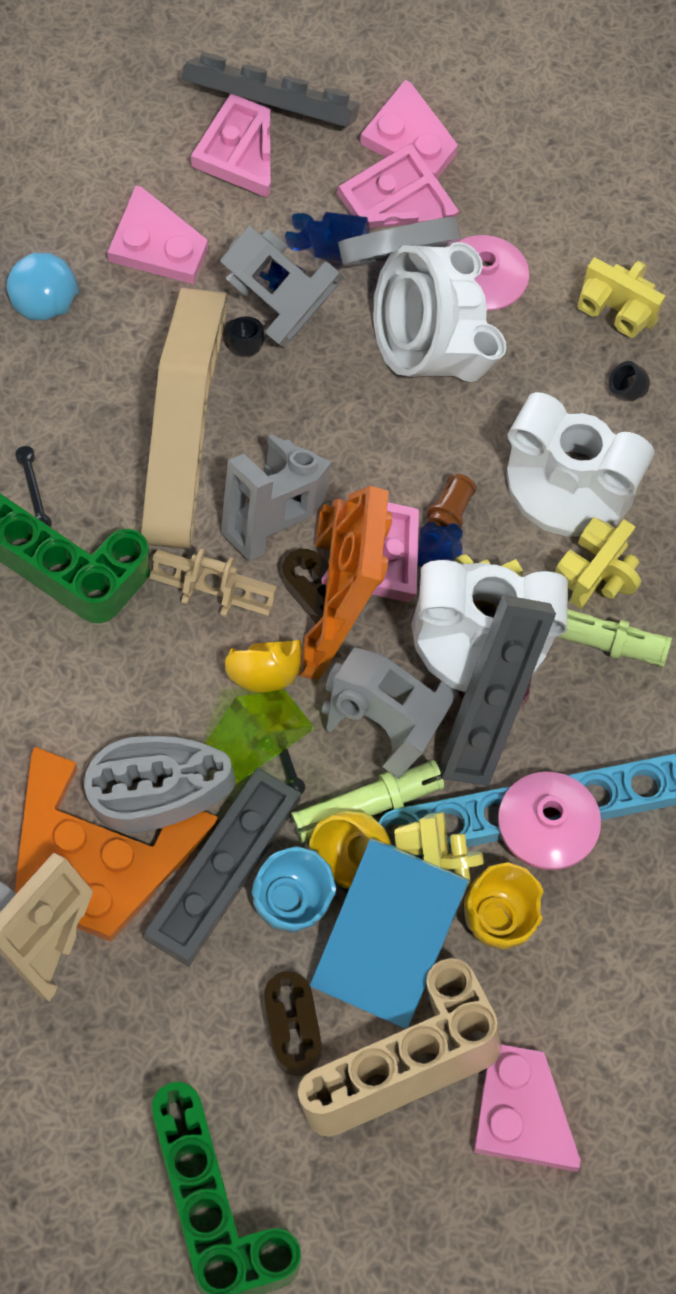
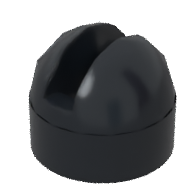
M244 316L238 317L228 324L226 329L227 341L234 354L240 357H252L261 350L264 343L263 324L258 319Z
M633 361L620 363L612 371L609 378L610 391L621 399L630 402L636 401L639 397H644L650 387L648 373Z

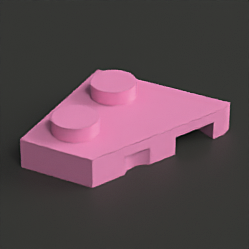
M405 80L361 133L360 144L384 157H388L409 143H412L436 179H438L457 155L458 144L412 83Z
M230 94L192 153L191 167L268 198L271 191L270 109Z
M135 186L107 252L108 262L194 284L208 250V240L143 187Z

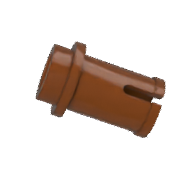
M456 473L455 476L453 474L449 476L436 504L430 505L427 510V525L432 531L442 536H451L454 532L461 529L463 525L462 515L471 497L477 490L473 480L459 473Z

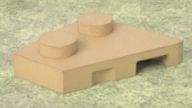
M55 853L45 861L0 912V954L33 991L47 1001L53 998L58 987L51 982L60 955L61 953L70 955L77 936L78 922L85 915L93 894V890L64 857Z

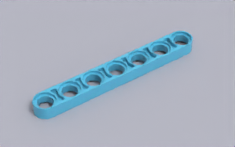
M676 754L567 775L579 781L585 787L599 785L607 790L610 802L605 806L599 807L601 820L676 805ZM639 775L649 776L658 785V793L652 797H642L634 792L631 787V780ZM510 787L394 809L381 817L379 823L386 830L393 824L406 825L420 821L421 818L429 813L444 812V814L455 815L461 820L463 824V831L461 833H465L467 847L500 841L503 839L499 827L491 825L486 820L484 810L490 805L501 804L504 795ZM559 813L558 815H555L553 817L546 818L550 820H557L561 818V814ZM447 837V840H448V849H449V851H450V850H451V841H450V837ZM421 854V855H413V856L420 857V856H424V855Z

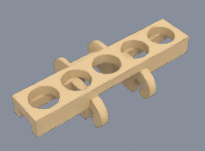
M203 548L199 550L198 555L193 554L191 559L159 549L153 555L154 564L149 579L183 589L182 592L185 594L182 597L181 603L188 605L194 589L223 597L221 605L224 606L221 609L220 615L225 617L228 616L231 605L268 616L271 613L277 586L236 574L238 568L234 567L235 558L230 557L227 563L206 557V549ZM160 564L176 568V572L172 574L166 573ZM208 574H216L221 578L222 581L219 588H213L207 583L206 576ZM236 587L245 590V593L243 595H236ZM252 592L268 597V601L259 602L255 600Z

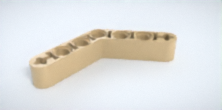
M181 288L158 370L141 534L146 538L148 545L189 550L192 546L208 396L227 316L228 294L226 292Z

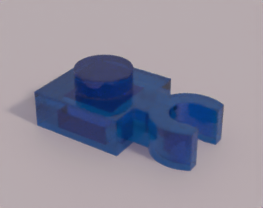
M325 212L322 221H314L308 214L295 213L292 216L294 229L302 231H286L285 238L287 246L292 250L302 251L313 247L315 258L342 261L338 242L368 234L370 227L368 217Z

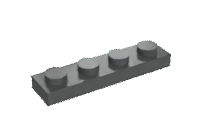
M201 53L200 57L185 62L182 80L345 127L354 123L358 116L361 103L349 100L350 94L338 89L325 88L324 93L309 89V83L305 80L290 76H284L282 81L267 77V70L261 67L242 65L241 69L225 65L226 58L210 53Z
M502 595L438 765L442 779L484 786L490 785L556 616L551 603Z
M257 768L145 931V941L189 967L291 816L290 813L295 810L301 801V793Z

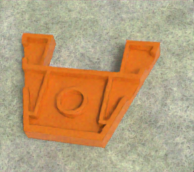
M370 485L348 494L347 501L338 498L332 501L331 506L323 504L318 508L314 546L330 549L324 614L304 636L300 668L301 677L318 680L322 677L377 585L379 586L385 578L388 558L383 555L384 540L392 524V513L387 511L388 490Z
M34 747L31 753L14 892L18 893L53 853L64 857L93 890L85 915L79 920L77 929L111 942L156 894V890L165 880L190 857V853L202 840L211 835L218 824V817L203 811L184 821L163 827L155 845L151 847L58 811L78 770L77 763Z

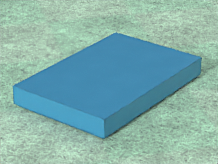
M371 838L310 986L407 1029L411 1024L427 985L428 972L437 961L470 880Z

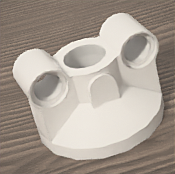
M456 242L449 247L403 245L398 248V251L390 254L381 269L374 293L373 322L377 345L382 357L396 374L409 377L456 376L463 381L474 382L478 381L505 355L507 347L504 336L496 327L487 324L485 295L481 286L475 281L483 268L482 259L479 253L467 243Z
M535 392L529 395L507 434L508 440L512 445L506 471L509 494L522 515L544 531L567 537L581 536L593 517L614 526L632 507L637 488L655 455L654 448L640 435L631 432H621L615 435L606 423L595 416L584 413L568 414L563 404L556 398L545 393ZM573 451L585 454L591 460L580 461L572 459L565 452Z
M449 560L430 561L421 568L420 595L411 623L415 650L429 672L449 687L466 692L494 619L481 613L473 601L482 600L498 606L502 595L551 603L556 616L533 672L534 675L544 662L554 639L567 631L568 580L566 577L559 573L544 571L520 577L509 568L488 563L459 564Z

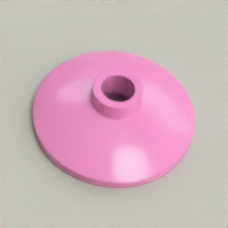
M489 235L470 236L459 241L473 247L479 253L482 262L492 264L491 266H483L481 273L475 279L484 292L487 311L507 307L522 296L528 285L529 268L525 257L514 245L506 240Z
M537 772L519 779L508 789L500 804L498 826L505 845L519 860L539 869L561 870L581 862L593 850L601 831V815L595 798L579 781L557 772ZM547 807L555 808L560 812L561 818L550 820L545 817L543 810Z

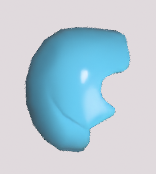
M34 252L19 260L12 268L6 285L13 308L29 320L46 321L54 318L56 315L66 314L70 310L75 295L79 294L77 279L68 263L52 253Z
M295 846L278 851L265 861L253 882L251 894L254 897L253 904L257 914L272 928L294 933L314 926L324 916L335 896L336 884L331 866L316 851Z

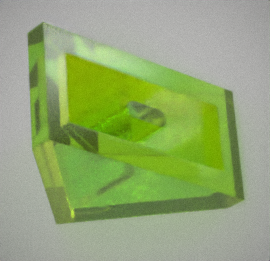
M285 689L237 696L205 744L228 755L235 774L236 785L256 771L257 768H260L313 731L314 726Z

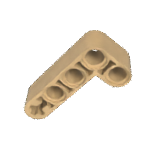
M448 958L440 960L429 970L426 983L434 1017L314 1069L304 1076L299 1084L298 1097L306 1122L313 1132L320 1136L328 1137L339 1135L480 1072L497 1061L501 1052L497 1018L473 970L467 963L459 959ZM451 988L464 990L459 995L453 997L442 995L443 992ZM474 1031H481L487 1034L478 1041L464 1039L467 1034ZM424 1053H434L437 1055L436 1059L429 1063L423 1064L414 1061L416 1057ZM379 1074L388 1077L380 1085L370 1086L364 1084L368 1078ZM353 1087L354 1095L349 1096L347 1088ZM329 1099L330 1104L323 1106L321 1101Z

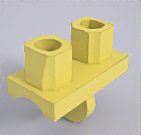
M594 257L587 267L577 307L593 317L599 316L605 306L608 305L619 311L614 323L617 330L630 338H634L645 327L653 329L659 320V311L666 296L655 290V284L643 278L647 265L639 260L629 271L618 264L612 267Z
M593 517L581 534L578 544L595 554V558L590 563L572 550H569L558 563L555 573L566 577L568 589L573 591L569 602L582 609L603 579L606 585L603 587L602 593L607 598L613 599L618 592L630 595L637 591L641 585L639 574L635 571L639 560L631 554L627 555L623 561L618 560L627 549V540L634 532L636 526L623 519L619 526L615 528Z
M444 812L429 813L421 818L420 821L395 829L397 849L411 855L423 854L425 861L448 871L454 869L455 874L469 880V867L484 864L482 852H467L465 833L450 835L452 854H449Z

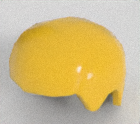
M301 641L251 644L246 651H236L235 648H231L225 659V672L229 679L247 691L264 694L278 692L294 683L299 676L301 668Z
M344 811L331 815L317 823L310 837L309 847L316 850L331 866L336 883L345 889H350L369 840L374 838L390 846L391 842L385 828L370 814Z
M509 862L489 866L473 880L466 892L464 916L468 929L472 931L473 936L486 946L505 950L523 945L533 935L543 920L541 915V897L544 891L541 883L525 867Z

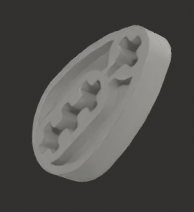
M445 217L352 237L338 242L343 266L385 261L391 253L398 251V248L403 245L445 247L462 239L457 217Z
M142 736L121 739L102 749L88 766L84 779V789L93 813L102 824L119 832L139 833L184 821L207 810L232 791L236 778L228 755L218 749L201 742L179 737ZM217 769L213 780H204L208 774L207 770ZM158 776H167V778L163 780V786H153L157 783ZM137 778L142 780L138 782L136 790H128L132 786V780ZM107 783H117L113 785L111 793L103 794L102 791L107 789Z

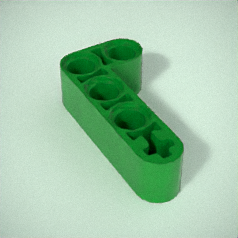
M0 493V562L84 620L98 624L110 621L149 577V547L146 538L140 532L133 529L115 531L93 555H90ZM19 539L30 540L21 546L12 545L14 541ZM125 556L138 558L131 563H121L118 561ZM58 564L68 566V568L60 572L49 570ZM96 590L107 592L101 598L87 597L89 593Z
M170 1082L162 1086L154 1095L152 1115L195 1282L200 1294H265L291 1284L297 1277L301 1264V1248L296 1237L289 1231L273 1228L238 1238L201 1099L197 1091L189 1084ZM180 1102L181 1108L186 1110L185 1121L188 1135H184L179 1139L175 1120L172 1115H169L170 1104ZM188 1154H196L205 1159L207 1166L201 1175L188 1178L182 1176L177 1171L178 1162ZM207 1207L215 1209L222 1217L221 1224L217 1229L212 1232L202 1233L192 1227L190 1221L197 1210ZM271 1246H279L289 1252L292 1261L287 1269L273 1273L267 1271L259 1261L260 1255ZM217 1262L228 1263L237 1272L234 1283L225 1289L213 1288L205 1280L206 1271Z

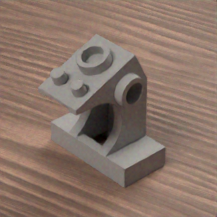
M249 225L244 233L231 243L228 252L220 262L231 271L226 279L245 296L253 290L280 314L265 333L285 348L345 277L326 260L311 278L308 277L283 255L284 251L288 248L283 241L268 228L260 235ZM275 259L290 274L276 291L271 294L256 278L270 261Z
M272 434L267 438L268 454L267 463L264 465V472L244 453L229 459L227 463L221 534L249 561L264 555L267 536L312 517L325 501L331 461L316 455L312 451L294 445L290 440H283ZM246 496L250 498L249 504L245 503Z
M354 647L343 664L337 662L333 666L326 684V690L332 693L331 701H325L321 712L328 715L327 730L330 733L345 717L357 720L367 716L379 723L387 731L392 746V752L382 767L399 779L423 753L460 690L451 688L441 681L432 691L385 655Z

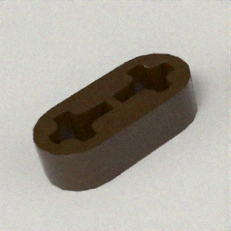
M297 549L290 552L284 559L282 564V582L286 590L316 624L324 614L325 600L322 595L326 596L327 585H322V577L329 568V564L321 555L313 550ZM300 566L304 570L312 567V580L315 585L313 586L303 575L295 578V567Z
M283 971L275 974L265 987L264 1006L270 1040L277 1066L287 1074L302 1076L311 1072L318 1065L321 1058L322 1041L309 982L296 972ZM291 986L293 994L302 993L303 997L296 999L295 1002L296 1017L287 1018L284 1003L281 1001L274 1002L273 998L280 996L281 987ZM298 1028L301 1043L303 1045H311L313 1048L305 1052L304 1061L295 1062L293 1054H284L282 1049L290 1047V1029Z

